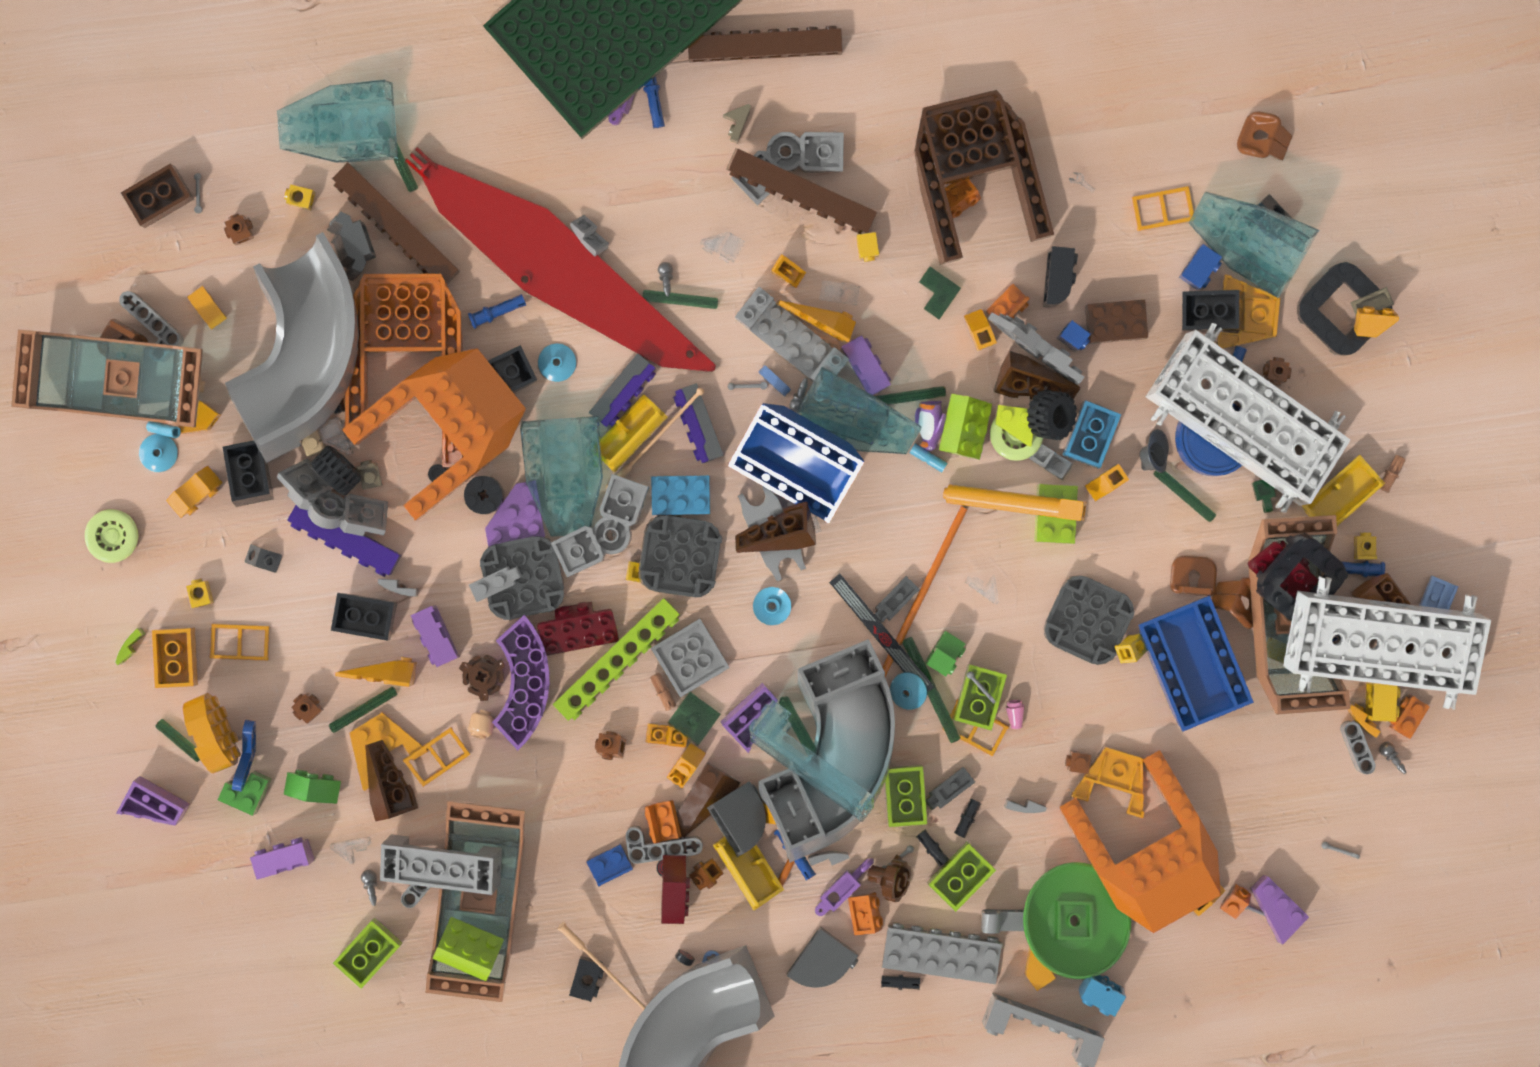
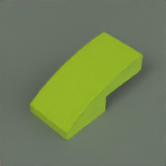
M137 628L122 645L115 661L117 665H122L136 653L132 645L146 634L141 628Z

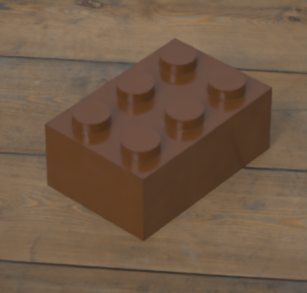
M171 163L121 192L137 222L143 228H147L194 200L177 168Z
M1145 299L1095 303L1085 306L1087 332L1090 333L1088 337L1090 342L1088 344L1148 338Z

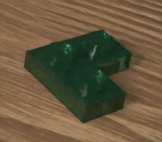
M929 267L919 281L921 285L934 293L924 310L940 320L961 288L932 267Z

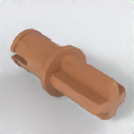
M1395 455L1388 470L1384 471L1386 474L1382 480L1385 484L1380 488L1387 493L1390 492L1396 478H1399L1398 474L1405 463L1403 457Z
M656 673L652 675L650 680L657 692L656 696L660 697L665 710L668 711L672 707H676L677 705L669 692L670 688H667L661 674Z

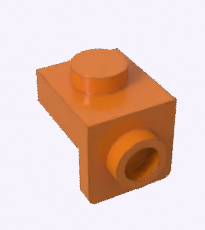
M1236 884L1233 887L1232 893L1221 904L1220 909L1236 919L1249 905L1251 894L1247 889Z

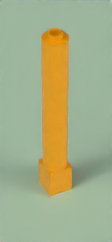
M949 484L948 488L945 487L943 492V498L946 499V503L1078 521L1085 520L1087 502L952 484Z

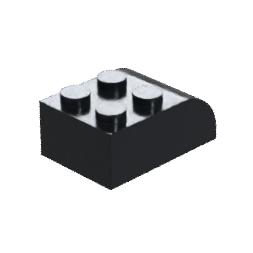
M1052 246L1048 250L1043 307H1055L1069 296L1071 288L1076 281V273L1073 272V267L1077 265L1078 253H1075V248Z
M1241 290L1183 292L1182 330L1207 332L1211 323L1217 324L1214 331L1220 327L1222 331H1244L1245 292Z
M521 345L488 360L513 393L537 381Z
M254 440L223 446L232 503L236 507L274 500L268 463L264 460Z
M337 593L331 631L389 641L391 640L397 602L354 594Z

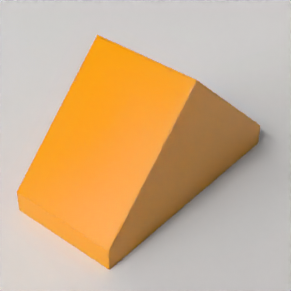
M782 254L771 270L772 274L794 288L798 287L806 274L803 269Z

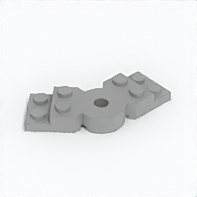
M780 132L770 139L766 151H758L753 156L789 172L798 167L807 173L843 172L844 133L805 132L799 138L791 132ZM784 147L791 150V154L787 157L780 154V150ZM731 177L757 206L770 195V193L764 191L765 187L761 185L754 187L748 184V179L741 177L739 180Z
M994 313L990 314L988 320L1008 337L1015 340L1021 348L1037 359L1039 356L1043 357L1042 362L1069 381L1076 385L1081 383L1084 378L1081 375L1082 371L1075 366L1069 367L1073 360L1070 358L1071 354L1062 348L1058 350L1051 346L1036 333V327L1030 323L1025 325V322L1017 316L1013 319L1008 315L1000 314L998 316Z
M308 458L278 473V480L289 490L287 496L300 509L308 510L309 518L317 526L325 529L340 527L344 533L364 536L365 532L385 534L388 510L387 501L349 494L343 499L339 495L331 493L332 487L313 469Z
M612 474L599 510L603 518L595 524L594 528L584 526L551 542L567 577L604 561L606 554L621 553L629 546L632 540L630 526L638 523L649 489L648 486ZM611 529L617 534L616 539L613 541L607 537V533Z

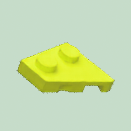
M997 405L995 424L1023 442L1026 446H1032L1033 434L1028 427L1027 409Z

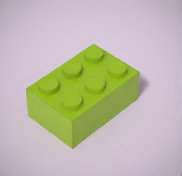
M951 394L939 450L980 460L992 403L968 396Z
M1037 484V496L1077 501L1078 486ZM1036 515L1034 542L1075 544L1076 520Z
M968 664L953 720L992 731L1007 675ZM969 671L974 673V677L996 701L994 704L972 679L967 678Z
M923 766L890 767L885 780L888 826L898 827L927 824Z
M967 841L927 883L956 912L987 881L996 869Z
M374 917L333 964L362 989L403 943Z
M450 917L432 959L487 981L504 939Z

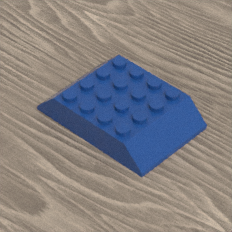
M763 403L728 466L794 504L807 501L810 513L829 523L863 465L864 460L852 444L782 405Z
M1210 595L1138 625L1159 683L1182 732L1254 703Z

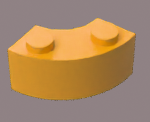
M206 466L176 489L166 501L180 518L186 514L191 516L198 510L197 506L208 497H214L219 492L217 488L223 482L209 466Z

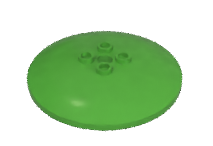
M1072 862L1061 864L1048 870L1035 882L1025 902L1023 925L1028 945L1038 961L1057 975L1071 979L1095 977L1110 969L1125 951L1131 932V918L1116 908L1091 864ZM1073 915L1078 920L1075 926L1070 923V918Z

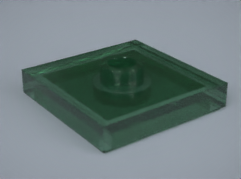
M689 692L667 723L696 745H699L721 714Z

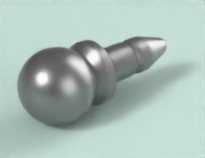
M662 262L658 266L659 279L663 281V290L668 297L671 292L670 280L673 279V267L668 262Z
M804 378L800 383L797 394H794V398L790 401V409L796 413L803 411L805 407L804 401H806V397L804 395L808 386L807 378Z
M1390 742L1382 743L1379 748L1380 754L1387 757V761L1392 760L1391 762L1397 769L1406 774L1404 764L1396 757L1398 752L1395 751L1394 745Z
M365 870L361 874V881L364 883V889H367L371 904L375 906L377 900L374 888L377 886L375 882L376 874L372 870Z

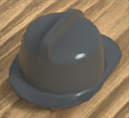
M1153 430L1148 444L1140 451L1141 468L1144 471L1156 470L1162 473L1166 470L1169 444L1162 430Z

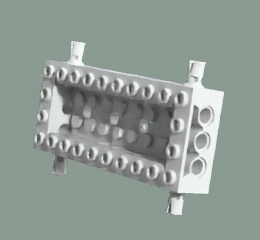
M1211 323L1205 336L1197 330L1186 333L1146 395V398L1159 406L1151 420H1157L1159 417L1157 424L1162 425L1169 413L1280 491L1283 496L1275 507H1282L1281 512L1286 513L1293 501L1299 506L1311 504L1350 442L1348 437L1338 431L1341 423L1346 418L1345 415L1339 417L1340 412L1335 411L1329 422H1325L1214 343L1222 331L1220 327L1214 332L1217 324ZM1203 379L1209 381L1210 386L1208 389L1202 387L1201 382ZM1234 401L1240 403L1241 409L1239 411L1233 409L1232 404ZM1265 423L1271 425L1272 431L1270 433L1264 431ZM1296 445L1302 447L1303 452L1301 455L1295 453Z
M1319 576L1317 593L1297 591L1283 666L1294 674H1301L1298 691L1304 692L1305 690L1310 693L1313 676L1446 691L1443 708H1452L1453 710L1456 709L1458 693L1476 695L1491 624L1489 618L1480 613H1474L1478 599L1477 596L1466 594L1463 611L1328 595L1332 579L1329 577L1323 578L1322 576ZM1339 634L1341 636L1340 641L1337 644H1333L1332 638ZM1372 639H1377L1376 647L1370 648L1369 642ZM1413 643V650L1407 653L1406 646ZM1445 648H1449V649H1450L1449 655L1446 656V657H1443V656H1442V651H1443Z

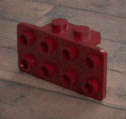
M1284 540L1280 543L1277 541L1273 542L1247 563L1248 567L1256 575L1259 570L1264 573L1286 547L1287 543ZM1305 556L1280 585L1295 600L1297 591L1310 592L1319 581L1311 573L1308 566L1310 562Z
M592 601L556 608L554 620L537 624L538 633L547 656L614 643L619 640L612 609L594 611Z

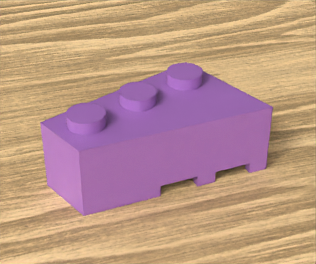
M861 335L841 347L845 356L849 358V363L869 398L891 385L889 375L886 371L883 372L880 367L882 363L877 354L873 355L870 348H872V345L867 337L863 338Z
M436 605L410 615L414 627L421 635L420 640L423 646L427 647L430 653L428 657L432 665L435 664L436 667H439L459 658V654Z
M761 683L720 722L749 753L756 737H758L762 726L767 721L778 700Z
M139 776L131 784L116 814L146 818L154 822L175 826L182 820L190 804Z
M302 837L291 840L292 844L284 846V843L272 846L273 850L266 851L264 848L255 851V855L250 857L256 879L311 864L315 859L309 840H303Z
M1263 875L1250 888L1278 943L1283 945L1309 918L1268 876Z

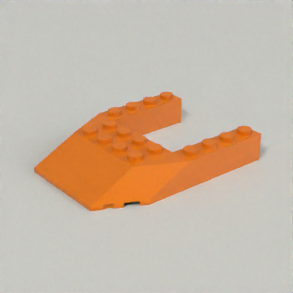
M442 274L363 275L353 295L358 316L359 341L355 368L350 384L345 392V427L368 409L367 353L441 352V356L463 351L461 312Z
M478 348L433 358L342 429L354 445H358L417 398L464 456L403 505L415 521L422 518L509 447L526 410L525 406Z
M1160 750L1143 759V764L1181 828L1115 865L1077 798L1059 807L1116 908L1152 933L1159 931L1221 895L1218 851Z

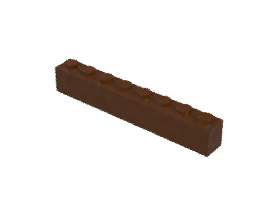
M826 26V29L807 27L806 30L788 28L787 31L769 29L768 32L761 33L760 30H749V33L741 34V31H730V34L722 35V32H711V35H702L688 47L689 63L842 55L841 28H837V26Z
M735 148L726 170L730 171V176L739 180L741 177L748 179V184L754 187L761 185L765 187V192L775 195L777 192L783 195V200L790 203L793 200L799 202V207L810 211L812 208L818 211L816 215L825 219L828 216L835 219L834 223L843 227L847 224L852 227L851 231L858 234L869 232L877 214L876 211L738 148Z
M347 162L332 178L336 182L333 186L341 193L345 191L349 195L347 199L355 207L359 205L363 209L361 213L368 220L373 218L377 222L375 226L382 233L386 231L390 235L389 240L396 247L400 244L405 249L402 253L410 260L414 258L418 262L416 266L423 273L427 271L429 274H442L448 285L460 272L351 164Z

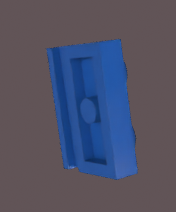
M621 844L586 861L598 887L633 870Z

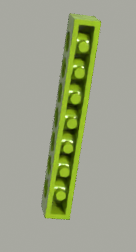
M663 598L552 705L568 721L571 718L575 721L583 713L581 709L585 705L589 707L597 700L594 696L599 691L603 694L610 687L608 683L613 678L617 680L624 674L622 669L625 666L631 667L638 660L636 656L640 652L645 654L652 647L650 643L654 639L658 641L666 634L663 630L668 625L672 628L679 621L678 616L680 613ZM657 615L664 617L665 623L663 626H657L654 623V618ZM642 629L650 630L651 637L649 639H643L640 636ZM634 642L637 645L636 652H629L626 648L627 643ZM615 655L623 658L622 665H614L612 660ZM605 668L609 671L607 679L600 678V669ZM587 682L595 684L594 692L586 691L585 684ZM573 695L580 696V705L572 704L571 697Z

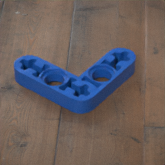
M245 720L243 725L242 755L232 783V790L243 791L255 757L256 721Z

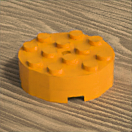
M205 693L183 704L185 726L188 735H193L197 745L194 750L207 770L214 774L236 765L238 757L241 756L240 750L236 746L238 737L234 731L232 732L226 718L228 717L227 711L224 706L220 707L217 696Z

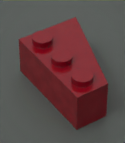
M663 855L661 924H684L685 916L689 915V905H685V902H689V891H686V889H690V877H686V855Z

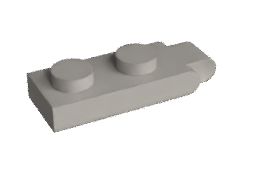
M507 566L469 584V587L476 602H479L517 584L516 579L521 578L522 574L518 566L512 569Z

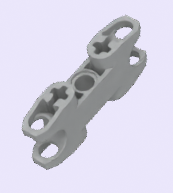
M763 485L765 500L760 506L750 505L743 493L738 495L742 513L749 528L755 524L761 525L768 521V517L772 515L775 517L784 512L778 498L770 489ZM801 549L760 552L766 566L770 569L776 581L782 580L778 566L784 558L794 559L800 570L806 569Z

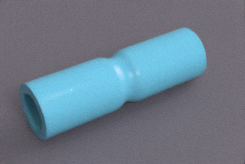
M149 421L146 425L148 432L172 438H178L181 433L179 427Z
M916 443L909 452L941 473L947 465V462L934 454H930L929 451Z

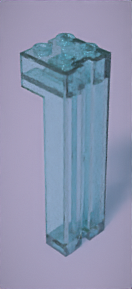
M774 700L770 704L767 703L761 710V716L758 719L755 718L749 725L751 742L863 822L874 808V796L788 735L787 732L793 725L788 719L792 713Z

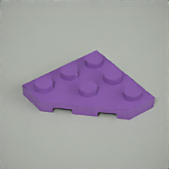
M535 480L518 483L513 487L485 528L488 547L496 543L531 536L546 537Z

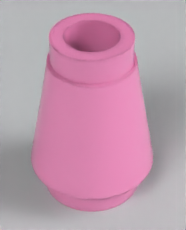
M1022 700L1007 701L1005 708L1011 729L1022 728L1024 714Z

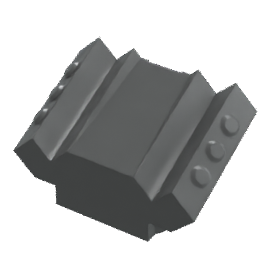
M340 211L330 221L327 231L335 234L331 243L336 248L342 266L346 268L345 273L348 279L353 281L362 273L366 261L376 258V254L364 222L361 220L352 222L349 215Z

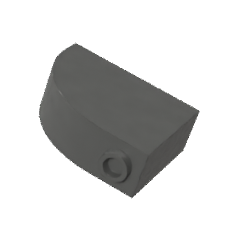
M750 781L707 807L737 857L752 849L761 839L766 824L765 809L758 796L756 787Z
M819 927L787 972V976L796 983L806 987H825L842 978L849 968L853 969L859 961L857 959L858 953L825 929Z

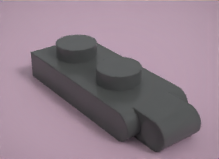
M905 576L875 607L878 611L874 615L881 623L885 619L890 621L920 589Z
M962 767L929 792L930 797L926 799V804L931 810L937 806L941 809L973 785L975 781L966 769Z

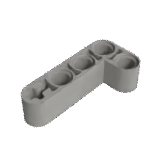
M130 291L121 294L119 301L122 307L158 338L156 344L175 346L183 344V335L139 295ZM131 297V300L138 306L135 307L134 305L129 304L127 298ZM144 308L148 310L146 318H142L140 315ZM158 321H161L163 324V328L160 331L155 330V324ZM172 334L177 336V341L174 344L169 342V337ZM153 347L150 349L151 358L158 362L168 361L175 353V351L164 350V356L158 358L156 355L157 349H152Z
M631 826L626 832L628 857L635 864L663 860V855H697L703 848L702 839L698 836L682 837L653 844V842L645 843L643 830L639 826ZM632 830H636L639 832L640 838L633 840L630 838L629 833ZM692 841L700 845L697 846V850H693V847H687V852H684L683 842H686V846L691 845ZM672 844H679L681 850L678 853H673L670 850ZM653 847H660L662 853L659 856L653 855L651 853ZM639 849L642 851L643 856L636 859L633 857L632 851Z
M982 910L981 930L983 933L997 934L1000 931H1024V910Z

